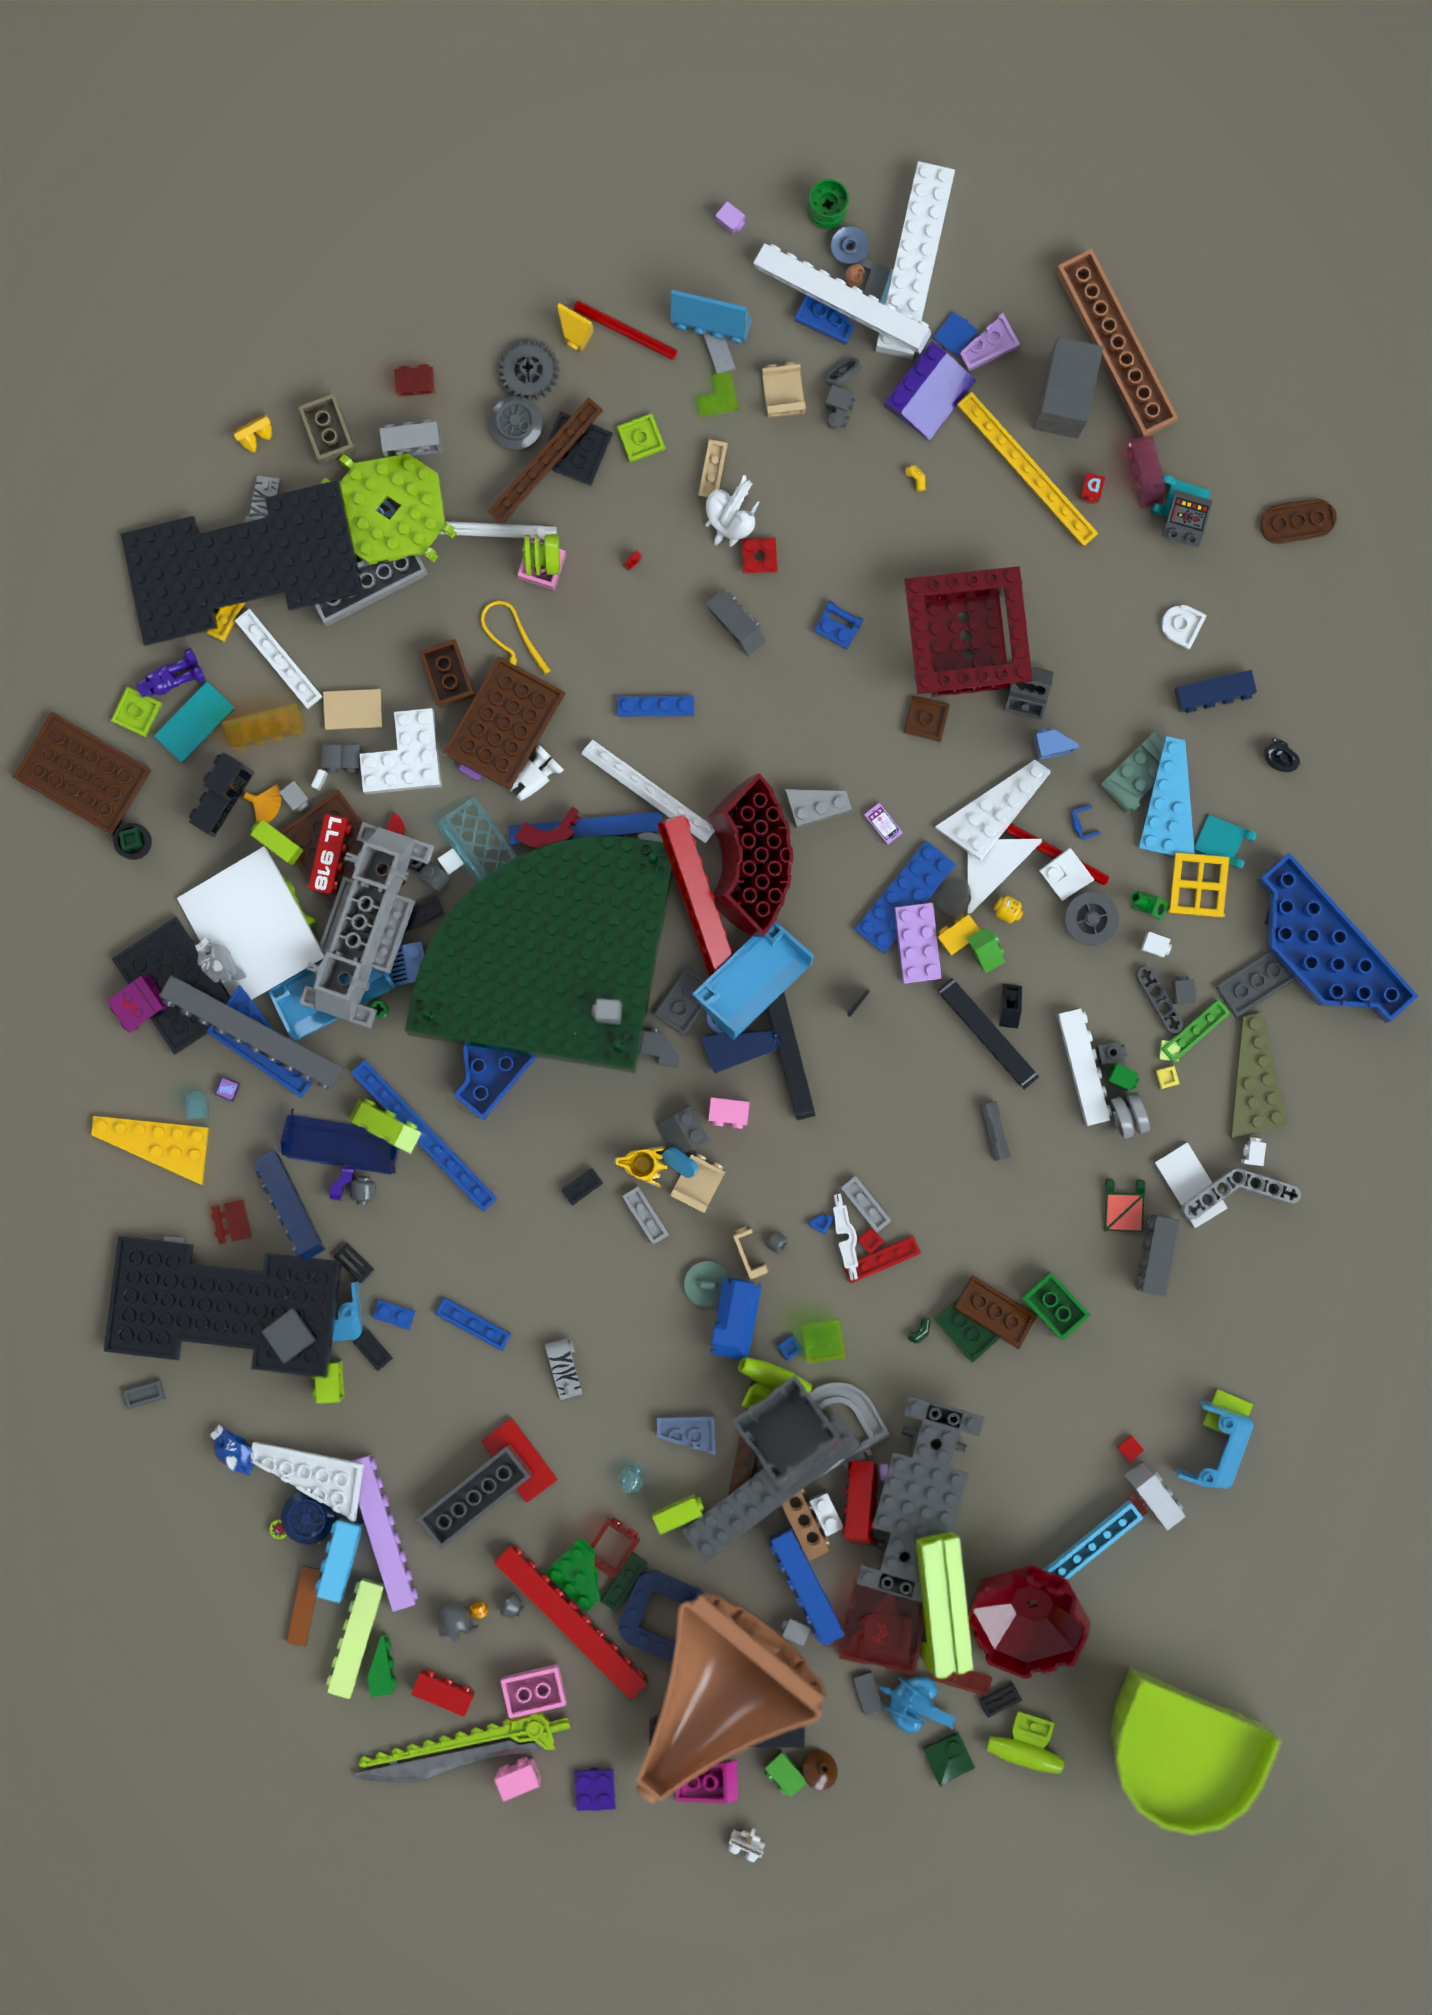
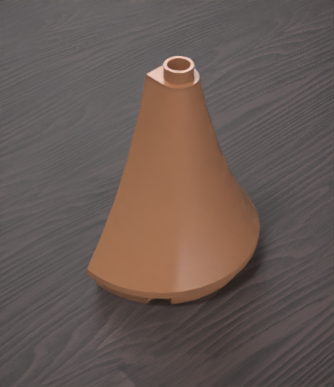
M702 1594L697 1600L684 1602L679 1608L676 1647L664 1706L649 1752L636 1779V1782L639 1783L637 1787L638 1793L651 1803H655L657 1800L662 1802V1800L685 1783L733 1754L785 1731L816 1722L821 1716V1701L825 1697V1689L820 1678L809 1668L810 1664L788 1641L765 1622L737 1604L732 1605L722 1597L713 1594Z

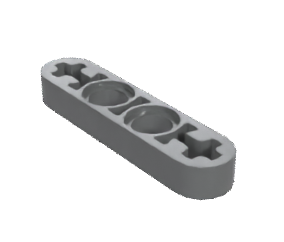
M1149 966L1139 968L1136 974L1137 979L1165 1029L1173 1034L1180 1032L1183 1028V1022L1156 973ZM1142 970L1149 971L1150 975L1148 978L1150 981L1154 979L1156 983L1146 987L1145 984L1149 982L1146 978H1141ZM1152 986H1157L1160 989L1159 996L1153 997L1150 994ZM1161 1003L1169 1005L1170 1010L1168 1013L1163 1014L1160 1012L1159 1006ZM1174 1013L1175 1016L1171 1018L1174 1022L1177 1021L1179 1023L1176 1026L1177 1030L1174 1028L1170 1029L1171 1021L1169 1019L1165 1021L1164 1017Z

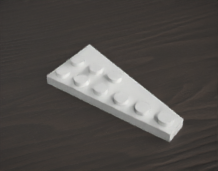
M1032 761L935 826V829L981 861L1049 776L1050 770L1038 761Z

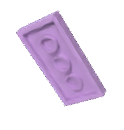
M933 903L894 907L902 982L906 984L942 979Z

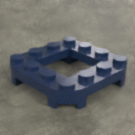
M659 1570L647 1571L637 1579L620 1618V1636L631 1646L673 1662L677 1635L673 1641L639 1626L651 1595L654 1591L683 1604L686 1601L697 1600L700 1595L705 1593L701 1588L661 1573Z

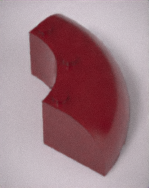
M760 773L753 775L740 784L706 818L718 836L723 858L720 880L713 892L715 906L732 924L755 937L765 936L776 921L777 915L785 903L787 890L790 888L792 877L791 864H793V847L791 846L789 836L791 833L788 821L785 820L783 808L774 796V791Z

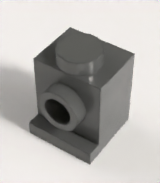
M1120 1041L1096 1046L1100 1065L1124 1060L1123 1056H1127L1125 1045H1121ZM1111 1049L1116 1051L1115 1056L1110 1055Z

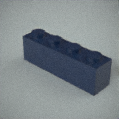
M1252 670L1180 686L1174 690L1179 711H1185L1186 714L1196 712V708L1204 707V709L1213 708L1216 703L1222 702L1223 705L1234 703V699L1241 698V701L1252 699V695L1257 693Z

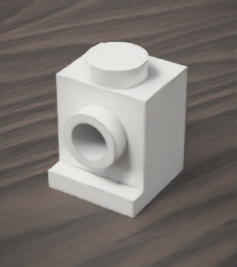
M1250 1137V1140L1244 1145L1243 1156H1246L1245 1160L1241 1159V1163L1263 1166L1266 1143H1261L1260 1138Z

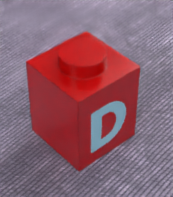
M1086 473L1080 499H1084L1083 502L1088 504L1098 503L1101 498L1105 477Z

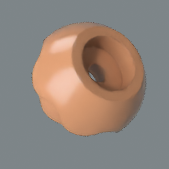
M854 264L847 269L845 280L850 287H857L862 282V275L865 273L862 265Z

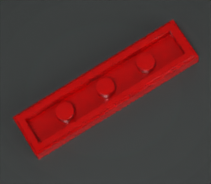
M911 1236L857 1259L858 1267H856L858 1279L854 1278V1273L852 1272L854 1280H850L848 1269H845L844 1265L843 1268L851 1284L917 1256L921 1252L914 1236Z

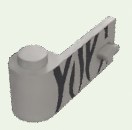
M257 476L250 514L246 516L245 522L269 517L265 498L278 494L279 478Z
M565 1338L546 1343V1352L560 1400L581 1395L582 1390L572 1358V1353L575 1352L573 1341Z

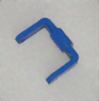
M1092 805L1076 809L1071 813L1074 830L1078 833L1081 840L1101 834L1098 831L1083 836L1082 827L1076 815L1078 812L1092 808Z

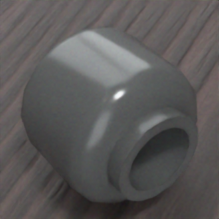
M356 1176V1179L351 1181L350 1198L356 1200V1204L367 1205L368 1201H372L375 1198L376 1183L369 1176Z

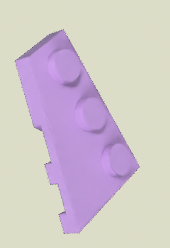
M1004 313L960 353V357L968 372L1020 347V343Z

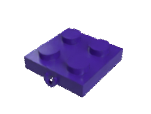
M593 1767L590 1770H575L577 1811L593 1810L595 1812L596 1810L616 1809L614 1769H598V1767Z

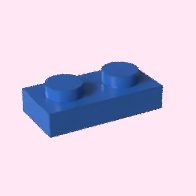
M379 1299L373 1318L410 1330L416 1311Z

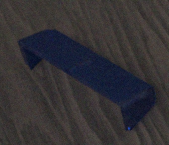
M293 1108L291 1109V1114L286 1116L281 1137V1152L287 1158L334 1166L341 1165V1167H343V1164L355 1166V1169L389 1175L392 1173L396 1174L400 1148L368 1132L367 1129L361 1126L294 1116Z

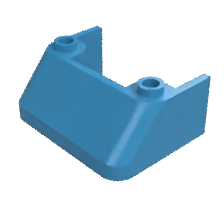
M359 1281L351 1283L353 1302L342 1304L338 1310L339 1319H335L332 1342L354 1340L359 1338L363 1332Z
M1200 1399L1199 1403L1203 1409L1220 1414L1219 1428L1229 1434L1216 1470L1204 1468L1199 1475L1175 1468V1473L1178 1478L1207 1488L1227 1489L1232 1486L1253 1430V1421L1245 1414Z

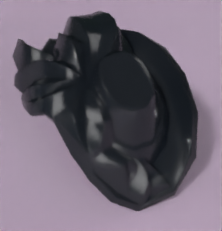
M1272 738L1273 743L1265 747L1264 750L1267 763L1272 768L1281 772L1296 770L1300 765L1298 755L1288 747V743Z

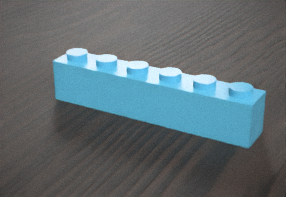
M1128 1500L1043 1570L1069 1579L1143 1519L1142 1515Z

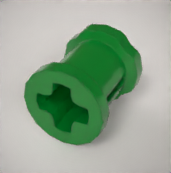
M375 1001L370 1008L375 1009L379 1005L384 1008V1012H380V1015L377 1012L375 1018L382 1019L386 1017L389 1012L387 1004L382 1001Z

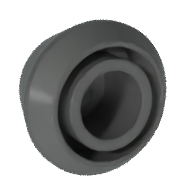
M510 1593L499 1611L501 1616L513 1618L515 1615L517 1617L520 1615L524 1606L521 1605L523 1601L516 1593Z

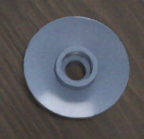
M848 226L841 228L832 238V253L841 263L856 264L862 261L868 253V238L857 227ZM847 245H852L853 249L848 250L846 247Z

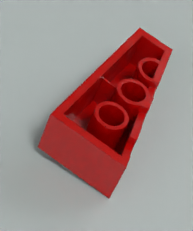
M851 1461V1466H848L847 1472L850 1482L846 1486L848 1504L844 1506L846 1524H843L842 1534L852 1544L875 1545L872 1531L876 1528H872L874 1521L872 1513L877 1507L876 1496H873V1492H877L878 1465L875 1462Z

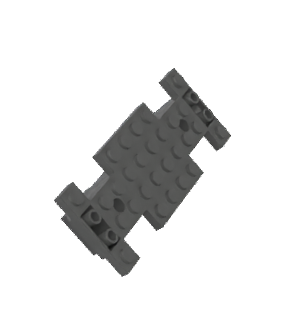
M909 1395L904 1415L919 1419V1423L915 1430L903 1427L901 1435L912 1437L910 1456L897 1452L892 1454L872 1528L888 1532L883 1541L875 1539V1545H870L881 1549L879 1568L861 1564L856 1584L923 1603L921 1582L918 1580L920 1573L916 1539L953 1531L968 1473L950 1468L955 1450L965 1452L967 1444L957 1442L960 1431L979 1436L984 1416ZM933 1439L941 1440V1445L938 1448L931 1447L930 1444ZM903 1551H907L910 1554L906 1560L899 1558V1554Z

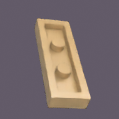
M709 439L698 497L708 498L711 492L719 489L728 443Z

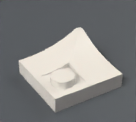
M1070 847L1039 870L1062 901L1094 881V878Z

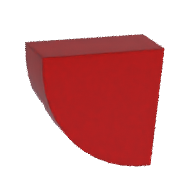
M636 550L624 563L623 566L630 571L642 559L640 552Z
M393 813L386 830L405 835V826L402 819L396 813Z

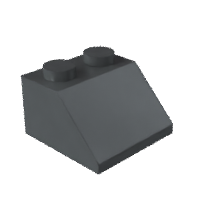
M691 1106L657 1124L668 1146L678 1149L683 1154L709 1140Z

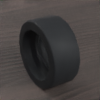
M127 823L117 829L114 834L113 843L119 855L127 859L137 860L148 854L151 849L152 839L148 830L137 823ZM136 827L140 829L144 839L143 847L134 853L122 851L119 832Z

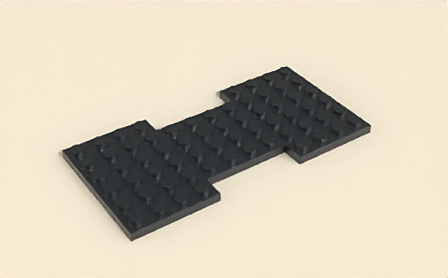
M335 480L266 497L269 517L198 534L194 516L121 533L143 644L148 646L218 629L214 610L285 593L288 610L292 611L362 594L363 588L340 481Z
M118 1236L103 1352L180 1360L182 1341L253 1349L251 1369L328 1378L342 1261L310 1258L305 1261L301 1256L265 1253L263 1272L192 1264L194 1244ZM294 1308L316 1341L287 1363H283L262 1331Z

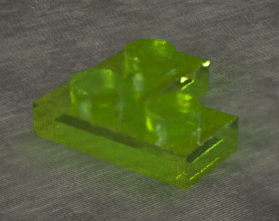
M731 371L712 375L716 394L697 397L701 418L738 410Z

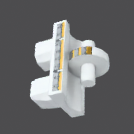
M751 1828L750 1832L745 1830L740 1832L733 1829L729 1841V1852L738 1854L740 1849L747 1851L745 1858L755 1862L758 1857H762L765 1843L760 1841V1837L754 1835L756 1831L754 1828Z

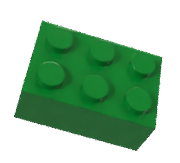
M1050 1271L1021 1296L1061 1341L1066 1339L1090 1316L1089 1312Z

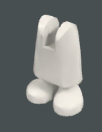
M540 745L535 748L537 755L535 760L532 762L528 759L510 790L512 792L521 783L525 786L517 795L520 801L528 798L550 781L548 778L550 774H560L564 771L553 758L542 770L539 769L542 764L551 758Z

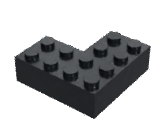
M225 752L215 758L213 762L214 768L204 776L203 786L209 790L201 795L199 799L200 805L197 809L194 808L189 815V823L214 838L254 774L247 766Z

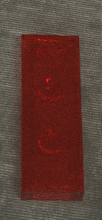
M971 1670L965 1674L952 1672L951 1675L943 1679L936 1678L933 1674L931 1677L936 1682L986 1697L992 1682L991 1676Z

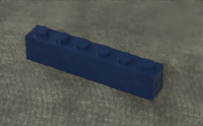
M273 1149L255 1159L256 1168L254 1170L257 1176L264 1181L262 1187L267 1194H270L271 1199L269 1201L274 1210L277 1209L279 1212L277 1218L282 1226L285 1225L287 1230L284 1232L289 1241H293L295 1246L292 1248L296 1256H301L307 1261L326 1250L280 1155Z

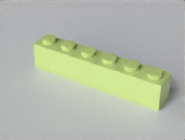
M362 1578L361 1582L357 1581L354 1593L357 1594L355 1601L351 1600L348 1610L351 1612L350 1619L345 1620L343 1630L346 1632L344 1638L340 1637L337 1646L340 1652L338 1657H334L331 1666L334 1668L333 1675L328 1676L326 1686L329 1687L327 1693L347 1699L351 1698L385 1587L383 1583L367 1578Z

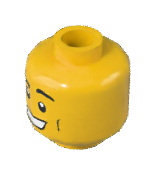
M1008 895L1004 898L1000 897L993 909L996 911V917L1008 924L1013 923L1015 920L1019 921L1023 915L1021 902Z

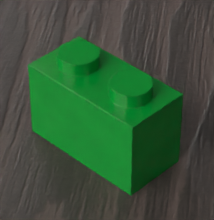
M1118 1063L1112 1064L1105 1082L1124 1091H1131L1132 1088H1136L1139 1082V1078H1137L1139 1073Z

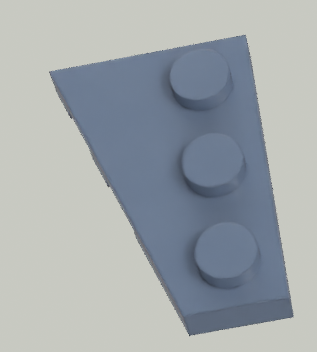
M715 1416L657 1417V1438L715 1455Z

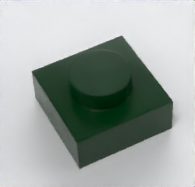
M137 827L119 832L122 851L127 852L143 847L140 829Z

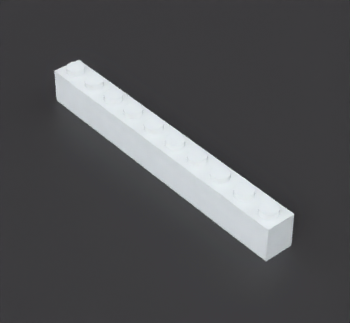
M764 243L753 263L757 270L919 354L921 353L931 335L928 324L920 320L916 322L912 320V316L909 314L895 311L896 308L887 303L883 305L879 303V299L876 297L862 294L863 291L855 286L850 288L846 286V282L839 278L835 280L829 277L830 274L821 269L817 271L813 269L814 266L806 261L802 263L793 254H784L780 252L781 249L773 244L769 246Z

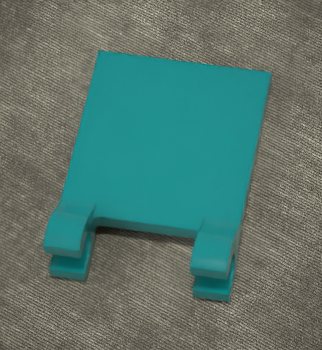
M1164 474L1161 476L1159 484L1170 487L1165 505L1155 503V505H1152L1150 513L1167 517L1175 490L1209 499L1211 491Z
M1208 815L1194 850L1205 855L1229 857V865L1242 870L1245 861L1235 858L1243 838L1254 842L1257 833Z

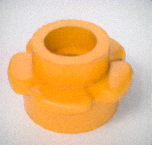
M484 1602L475 1603L470 1607V1615L476 1619L486 1616L488 1606Z

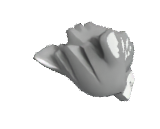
M206 937L195 946L198 952V965H201L202 971L215 983H218L219 980L225 983V980L230 982L231 978L233 980H240L247 977L243 970L235 964L230 951L225 946L213 944Z

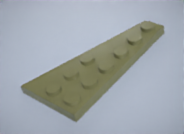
M1258 1013L1242 1017L1231 1138L1288 1125L1263 1015Z

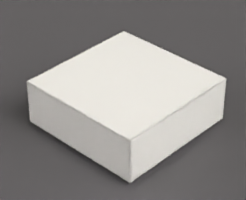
M318 769L311 784L312 787L320 791L328 773Z
M453 848L438 858V861L448 875L464 865Z

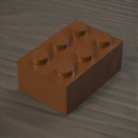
M456 639L419 651L439 709L475 697Z

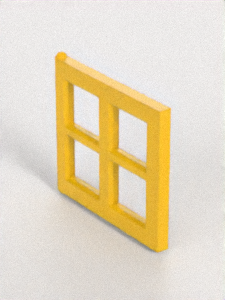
M1175 852L1170 909H1168V912L1225 917L1224 905L1229 857ZM1182 861L1199 862L1197 881L1181 880ZM1204 863L1221 864L1219 883L1202 881ZM1180 888L1196 889L1194 907L1178 906ZM1201 889L1218 891L1216 909L1200 908Z

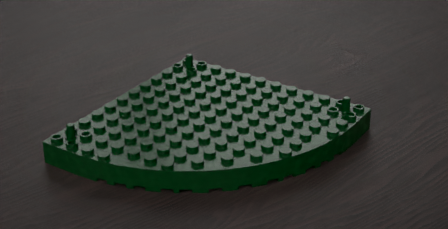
M617 836L571 839L537 848L516 857L494 870L476 884L454 906L431 940L419 967L405 1026L407 1035L636 1073L673 875V869L664 843ZM597 999L621 1002L620 1024L600 1023L595 1020V1016H592L593 1004L596 1005Z

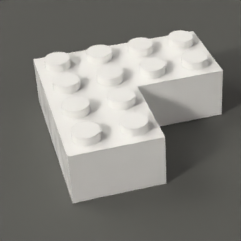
M432 708L394 712L398 750L359 754L363 792L365 794L442 787L435 714Z

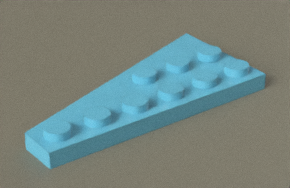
M1170 736L1165 737L1139 843V848L1173 856H1175V852L1195 854L1186 742L1184 739Z

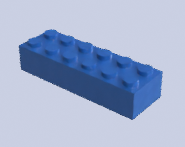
M789 1526L771 1535L770 1549L774 1556L778 1554L780 1558L778 1559V1564L783 1573L787 1572V1582L791 1590H796L795 1598L800 1608H805L804 1616L808 1624L814 1625L813 1633L817 1642L822 1641L825 1646L845 1636L844 1630L792 1527Z

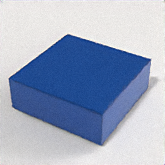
M793 1334L777 1344L787 1361L803 1351Z

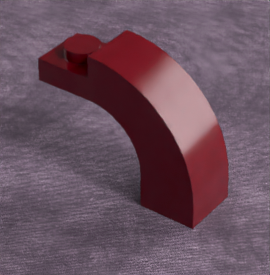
M572 807L562 823L550 831L538 830L525 822L515 836V839L533 849L569 840L575 834V831L570 826H575L580 819L578 816L579 811Z

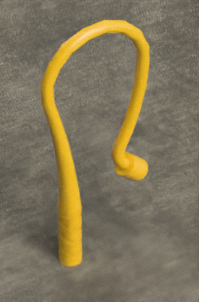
M500 600L486 605L481 613L482 628L497 645L511 654L509 662L516 666L517 659L514 651L493 636L485 625V613L490 607L497 604L505 605L512 611L517 627L531 656H533V659L544 675L548 674L551 670L527 637L513 606Z

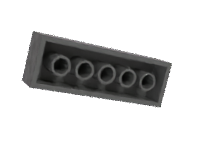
M509 1444L424 1512L417 1520L438 1547L442 1549L534 1473L511 1444Z

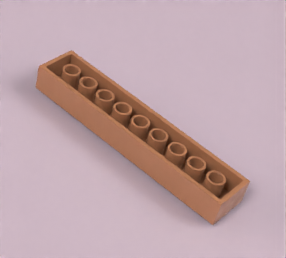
M1093 249L1058 265L1055 272L1091 343L1104 346L1101 362L1140 439L1142 440L1175 424L1178 416Z

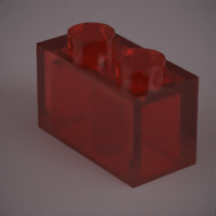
M428 364L418 365V368L400 366L399 369H394L396 393L398 396L436 394L433 366L429 367Z

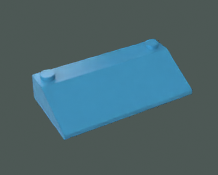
M775 921L765 936H752L692 996L718 1027L734 1040L813 964L814 955Z
M320 960L315 964L320 965L323 960ZM372 968L368 980L370 986L366 985L369 989L364 991L360 1004L364 1005L395 988L396 985L391 975ZM307 969L268 990L287 1033L295 1042L339 1019V1017L299 1004L305 985L314 988L317 973ZM348 974L343 978L344 984H347L350 980Z

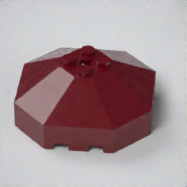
M1033 1565L981 1579L967 1612L968 1625L974 1632L973 1637L978 1647L983 1649L986 1654L985 1660L988 1665L1023 1679L1031 1678L1032 1674L1037 1672L1046 1674L1057 1671L1059 1666L1066 1665L1067 1668L1075 1666L1088 1639L1091 1625L1068 1579ZM1032 1599L1036 1600V1604H1034L1033 1606L1029 1605L1030 1602L1028 1601H1031Z

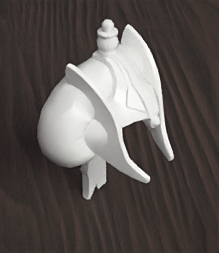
M743 475L733 496L730 497L726 491L717 489L711 492L707 498L706 512L709 521L705 526L713 525L717 530L718 534L714 539L715 545L721 543L725 536L730 539L729 546L732 547L739 539L745 538L752 533L755 528L754 513L760 502L757 501L751 512L739 511L744 497L748 495V491L753 484L750 480L747 481L746 475Z

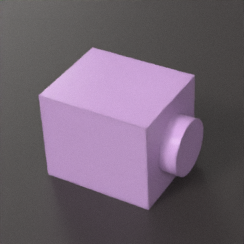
M727 201L715 215V221L734 235L736 231L740 232L745 226V215Z

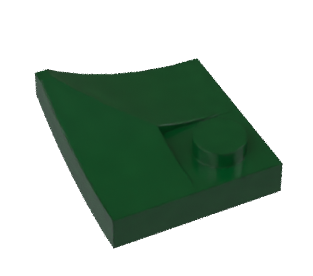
M959 1732L923 1747L940 1787L954 1778L975 1769Z

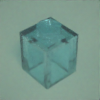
M192 1091L191 1095L186 1096L187 1119L209 1118L208 1095H203V1091Z

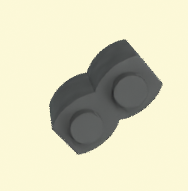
M322 745L321 768L326 769L328 773H337L338 769H345V773H357V769H361L359 754H362V746Z

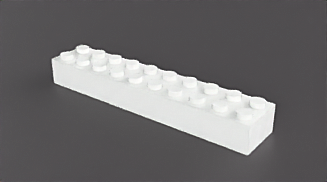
M919 161L886 302L895 307V311L909 314L912 316V320L916 322L922 320L955 169ZM879 333L876 352L913 359V350Z

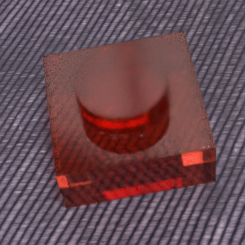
M1132 1495L1128 1498L1142 1516L1148 1512L1145 1509L1147 1504L1141 1497L1137 1498L1135 1495Z

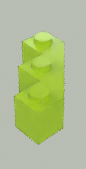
M358 1098L348 1119L352 1123L367 1129L368 1132L377 1137L387 1140L388 1143L411 1153L421 1135V1132L417 1129L418 1126L409 1121L406 1124L396 1118L397 1114L386 1109L383 1112L375 1106L376 1103L372 1100L365 1098L363 1101Z

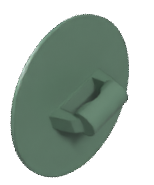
M702 1261L693 1265L688 1270L684 1279V1289L688 1298L696 1305L702 1307H711L719 1304L724 1277H728L727 1281H730L726 1270L718 1263L712 1261Z

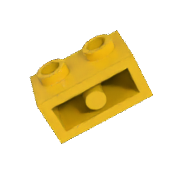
M962 914L954 920L955 925L951 928L946 926L938 932L940 936L937 939L949 956L967 945L968 937L980 931L970 915L965 917Z

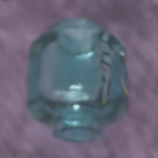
M637 1464L625 1466L618 1478L620 1489L629 1494L639 1492L646 1481L644 1469Z

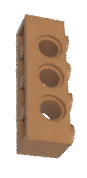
M803 1489L793 1496L800 1499L798 1506H791L790 1500H788L782 1507L808 1561L829 1552L827 1546L831 1544L826 1534L822 1536L819 1530L822 1526L817 1517L813 1518L811 1511L814 1509L809 1499L805 1501L802 1495L805 1493ZM805 1514L809 1517L806 1524L798 1522L800 1515ZM815 1532L817 1534L816 1540L808 1541L806 1539L807 1534Z

